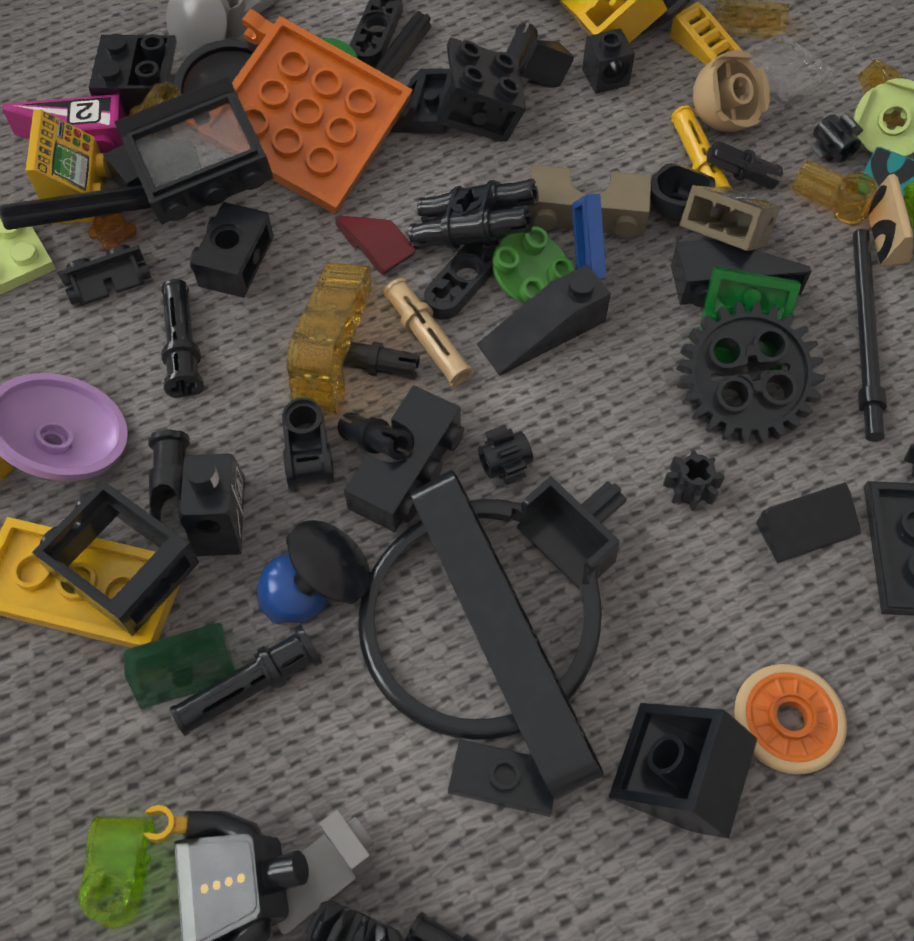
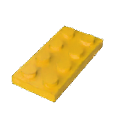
M11 517L6 518L0 530V616L154 653L180 585L142 627L131 636L50 574L34 556L32 551L40 544L45 533L53 527ZM95 538L68 567L112 599L156 551Z

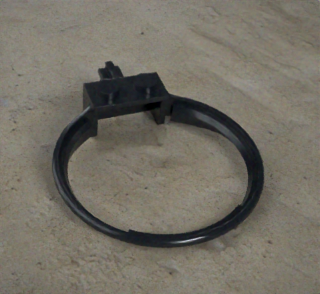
M550 476L530 493L522 503L500 499L470 500L479 519H496L510 522L513 519L519 522L517 529L580 590L584 615L582 636L575 658L560 681L568 700H570L584 682L597 653L602 619L598 578L617 559L620 540L602 523L625 504L627 498L621 493V488L614 483L612 485L607 481L586 501L580 504ZM421 520L402 533L380 556L370 573L369 589L361 597L358 630L360 646L368 671L386 699L398 711L424 728L439 734L472 740L501 738L520 733L521 731L513 714L489 719H467L446 715L425 706L409 695L397 683L383 661L374 624L377 596L383 579L392 563L412 542L427 533Z

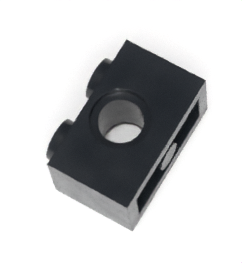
M227 202L221 204L216 216L211 217L208 222L203 241L191 254L190 267L194 272L198 287L241 298L245 297L274 238L269 212Z

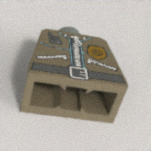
M692 185L680 226L743 250L751 251L765 247L769 242L780 206L732 189ZM712 205H714V208H720L714 217L710 215Z

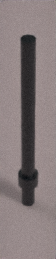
M858 229L853 233L862 389L858 392L859 410L864 411L865 438L868 441L877 442L885 437L883 411L887 408L886 390L881 387L870 232L867 229Z

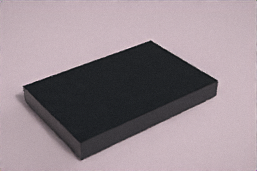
M867 481L863 487L881 614L914 616V483Z

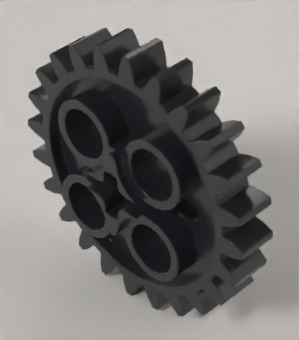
M756 301L749 313H746L742 303L737 302L733 307L732 316L722 306L715 314L716 321L707 315L702 319L700 325L703 331L695 328L692 329L688 337L694 344H684L680 350V353L690 360L680 361L676 366V370L686 373L688 376L679 380L677 388L690 389L691 393L684 398L682 403L683 405L697 404L699 408L691 418L693 420L703 416L709 418L705 429L707 432L719 425L722 427V439L724 440L729 438L733 432H738L740 443L745 444L749 440L751 433H753L758 443L762 444L767 441L768 431L774 438L780 439L785 435L784 426L793 431L801 425L796 415L806 418L812 414L813 410L806 402L817 401L821 394L811 388V386L819 385L825 380V376L814 373L813 369L821 365L824 360L820 357H810L809 352L818 345V342H803L801 337L806 333L808 327L803 326L793 330L790 327L794 319L792 313L781 321L777 319L778 306L774 305L767 314H762L760 302ZM758 342H770L776 349V357L764 355L759 350ZM724 347L732 353L733 363L724 364L720 362L714 355V348ZM777 365H786L788 367V371H771L767 369ZM745 366L752 373L767 370L761 372L753 381L750 374L733 376L739 374ZM712 375L733 376L724 381L714 382L711 380ZM768 382L779 384L784 391V400L773 399L766 390V384ZM732 389L740 395L741 405L739 407L727 405L722 398V390Z

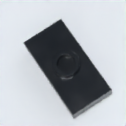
M459 739L448 794L543 816H551L554 797L547 788L532 755Z

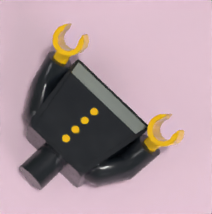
M162 805L151 806L145 811V814L148 816L164 815L168 818V826L163 832L158 834L143 833L151 842H166L174 833H183L184 839L174 842L181 940L267 941L270 938L272 926L285 921L288 916L289 908L286 890L304 885L308 881L309 868L304 854L299 850L282 854L281 843L278 838L262 835L258 824L228 811H186L184 816H174L170 809Z

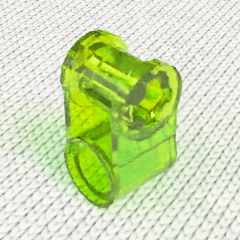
M96 816L90 825L86 844V861L78 894V903L82 912L87 917L97 921L103 927L111 929L124 927L132 922L139 912L146 869L151 860V855H146L148 839L143 833L155 834L154 821L151 817ZM114 888L121 892L119 900L109 901L107 908L101 905L102 898L111 896Z

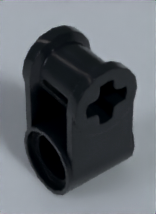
M310 398L292 400L286 405L282 414L285 443L283 456L288 488H296L298 483L325 480L328 484L335 483L330 443H328L327 429L321 406ZM303 423L314 424L307 429H297Z

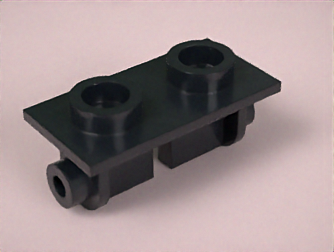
M129 245L116 246L108 250L106 256L94 260L88 258L78 259L67 264L65 270L57 272L65 286L71 284L73 286L65 289L70 303L73 305L80 302L81 306L109 296L104 284L105 281L112 279L117 293L144 285V280L152 278L146 262L137 265V262L144 260L139 245L133 247Z

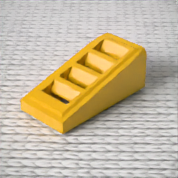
M699 2L682 10L673 18L670 38L705 65L724 51L729 52L737 49L742 51L713 15Z

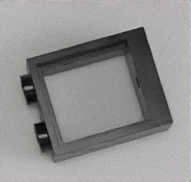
M102 481L93 491L83 495L77 502L75 509L57 527L47 531L42 537L40 544L32 551L34 556L50 574L131 636L142 627L200 563L188 541L105 481ZM118 517L159 547V549L124 587L110 599L68 566Z

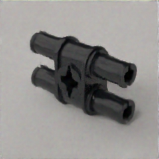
M533 178L526 181L501 184L499 181L490 180L484 185L463 188L460 185L455 186L446 194L426 198L421 197L417 201V211L419 216H422L421 221L423 223L410 224L408 230L410 243H413L412 246L416 250L446 245V247L451 249H458L460 245L479 242L492 244L498 237L524 232L530 233L533 222L528 205L535 206L538 204L539 192L537 186H535L536 182Z

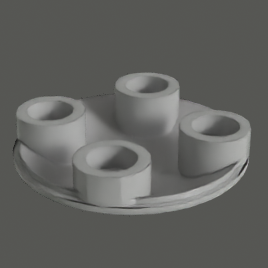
M169 0L166 12L167 28L169 35L176 36V47L178 50L190 55L206 44L225 40L228 28L227 16L230 11L228 1Z

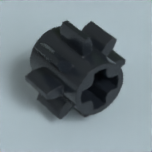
M844 113L841 118L836 114L829 115L814 129L813 136L817 141L811 145V148L821 159L825 158L828 162L833 159L838 163L845 162L859 150L861 140L857 136L863 132V129L847 113Z
M505 425L485 432L487 441L484 442L485 445L478 447V455L486 475L490 479L499 476L500 479L503 478L506 485L525 478L524 469L527 468V464L533 462V453L522 431L513 433L512 429L507 430Z
M692 450L691 455L687 456L684 460L676 456L673 457L669 468L671 472L666 474L663 486L673 488L674 496L672 503L675 504L682 501L690 504L692 511L696 510L698 503L702 500L708 504H714L719 494L717 489L721 487L725 478L724 474L716 473L714 466L716 459L714 457L709 459L706 456L697 454L695 450Z

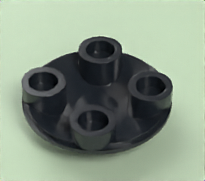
M308 520L299 523L286 537L291 563L297 572L294 576V583L303 594L307 596L320 594L334 601L354 604L368 591L370 586L369 564L362 550L345 532L323 521Z

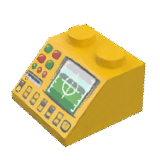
M42 109L33 110L25 171L39 199L106 190L103 177H109L110 171L103 156L105 153H100L95 137ZM100 216L51 224L99 221Z

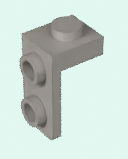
M336 810L319 823L325 834L302 851L309 868L308 881L304 885L286 890L289 913L285 921L276 924L282 934H291L318 911L321 902L334 899L374 866L367 852V849L374 842L356 817H353L346 823L338 810Z

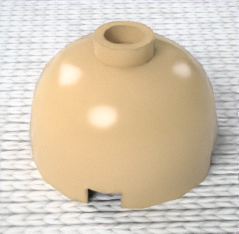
M737 49L721 54L710 61L698 74L693 86V102L701 121L709 128L725 133L747 129L757 125L761 121L758 120L761 113L767 111L770 104V87L767 76L762 67L756 70L755 66L749 61L754 57L749 53Z

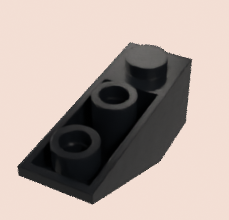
M717 239L677 242L671 262V270L680 305L694 304L697 307H704L713 266L798 281L801 284L798 295L802 294L812 272L810 266L757 250L746 251Z

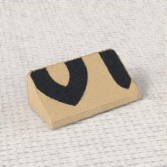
M891 174L888 175L866 203L879 262L883 266L910 262L913 250V232L898 176Z

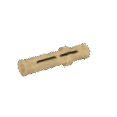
M397 278L390 282L384 290V296L400 314V323L406 331L414 333L428 355L447 378L451 387H455L470 379L474 373L472 367L466 363L448 336H446L432 317L433 310L426 302L419 300L407 284L408 282L405 278Z

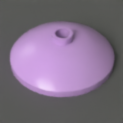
M52 373L22 375L0 385V456L14 467L44 479L78 481L106 472L121 458L128 438L125 418L118 406L96 387L73 377Z

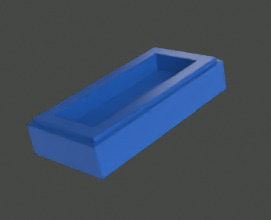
M586 194L572 204L576 269L588 265L601 281L607 279L600 194Z

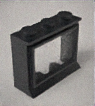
M229 76L114 121L148 201L161 225L170 221L181 220L191 212L208 205L220 204L230 196L245 190L256 189L266 181L274 179L267 156Z

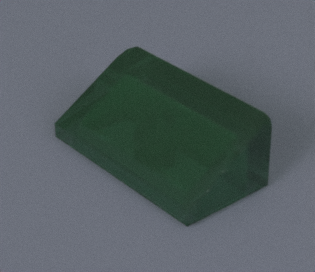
M221 623L211 624L129 648L124 652L125 678L139 707L142 709L197 693L215 681L236 671L228 640Z

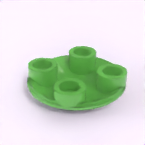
M532 227L530 233L510 234L505 237L496 247L492 260L493 272L501 288L509 296L524 304L552 281L574 271V265L567 259L564 251L557 243L548 238L546 231L540 227Z

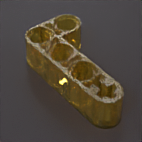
M326 263L288 346L287 370L292 400L310 398L321 406L323 413L340 414L342 405L338 406L339 401L343 402L345 397L343 363L369 299L372 283L370 266Z

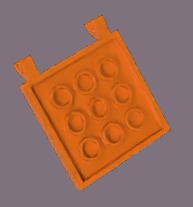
M249 9L242 19L243 25L248 27L244 33V39L257 44L258 47L232 84L267 156L274 177L272 180L336 215L411 100L413 90L281 16L273 24L256 11ZM230 103L208 111L211 121L207 125L198 126L194 118L183 122L185 125L198 130L200 140L231 157L251 149Z

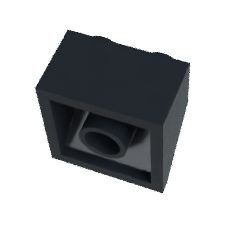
M640 703L609 798L687 831L729 839L757 738L724 709Z

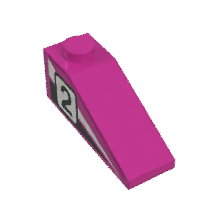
M119 94L5 103L2 105V110L14 135L30 139L33 110L42 109L94 136L100 153H107L124 144L114 121L127 117Z

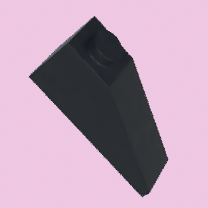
M585 265L549 283L480 340L477 346L500 376L603 324L606 321L611 293L589 266Z

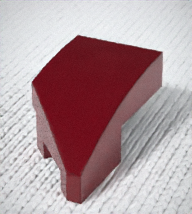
M341 216L336 219L335 224L347 241L355 249L360 247L381 275L386 274L409 259L416 252V249L391 220Z

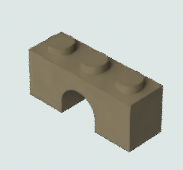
M531 166L530 179L533 178L535 180V186H537L539 192L538 204L535 206L528 205L529 213L532 215L533 226L540 227L545 231L554 228L574 230L572 204L586 194L578 191L572 185L570 179L571 168ZM611 172L609 187L605 191L598 193L601 196L603 233L616 234L621 238L644 237L650 210L651 175Z

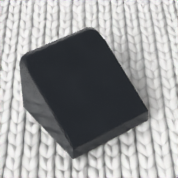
M534 40L519 69L520 76L551 88L560 87L574 60V56L559 42Z

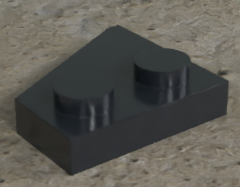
M449 68L420 69L410 79L407 87L413 90L412 98L390 132H445L446 126L437 123L436 112L451 85Z

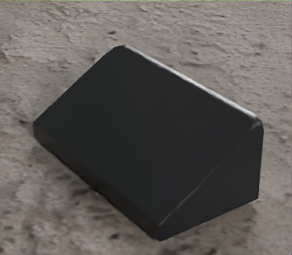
M846 482L769 507L762 511L756 522L777 563L862 533L851 492Z

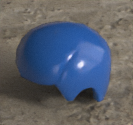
M289 553L273 558L265 566L256 588L259 609L272 622L279 625L284 622L307 623L326 609L329 600L320 594L307 596L299 591L294 583V576L297 572L291 563Z

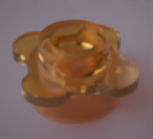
M122 213L94 217L92 225L88 229V234L91 239L99 240L102 243L103 249L108 251L119 246L127 238H133L137 234V229L133 223L126 222Z

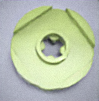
M902 78L888 80L875 88L873 87L860 100L853 119L863 129V132L857 137L861 140L862 149L872 156L877 147L885 148L905 157H909L914 153V81ZM894 110H898L901 112L900 119L905 121L904 126H896L894 130H890L887 128V122L883 121V115H891Z

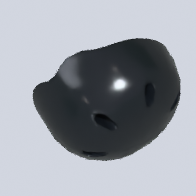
M668 163L661 167L657 173L653 174L651 178V206L659 215L670 220L681 221L692 185L715 187V179L695 169L676 163Z

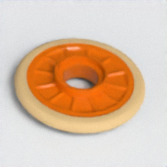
M789 664L771 665L756 671L748 677L737 694L734 718L757 738L753 756L766 766L787 774H808L825 768L840 753L847 734L845 710L833 688L814 672ZM784 705L796 708L803 717L802 729L790 731L784 728L777 718L778 708Z

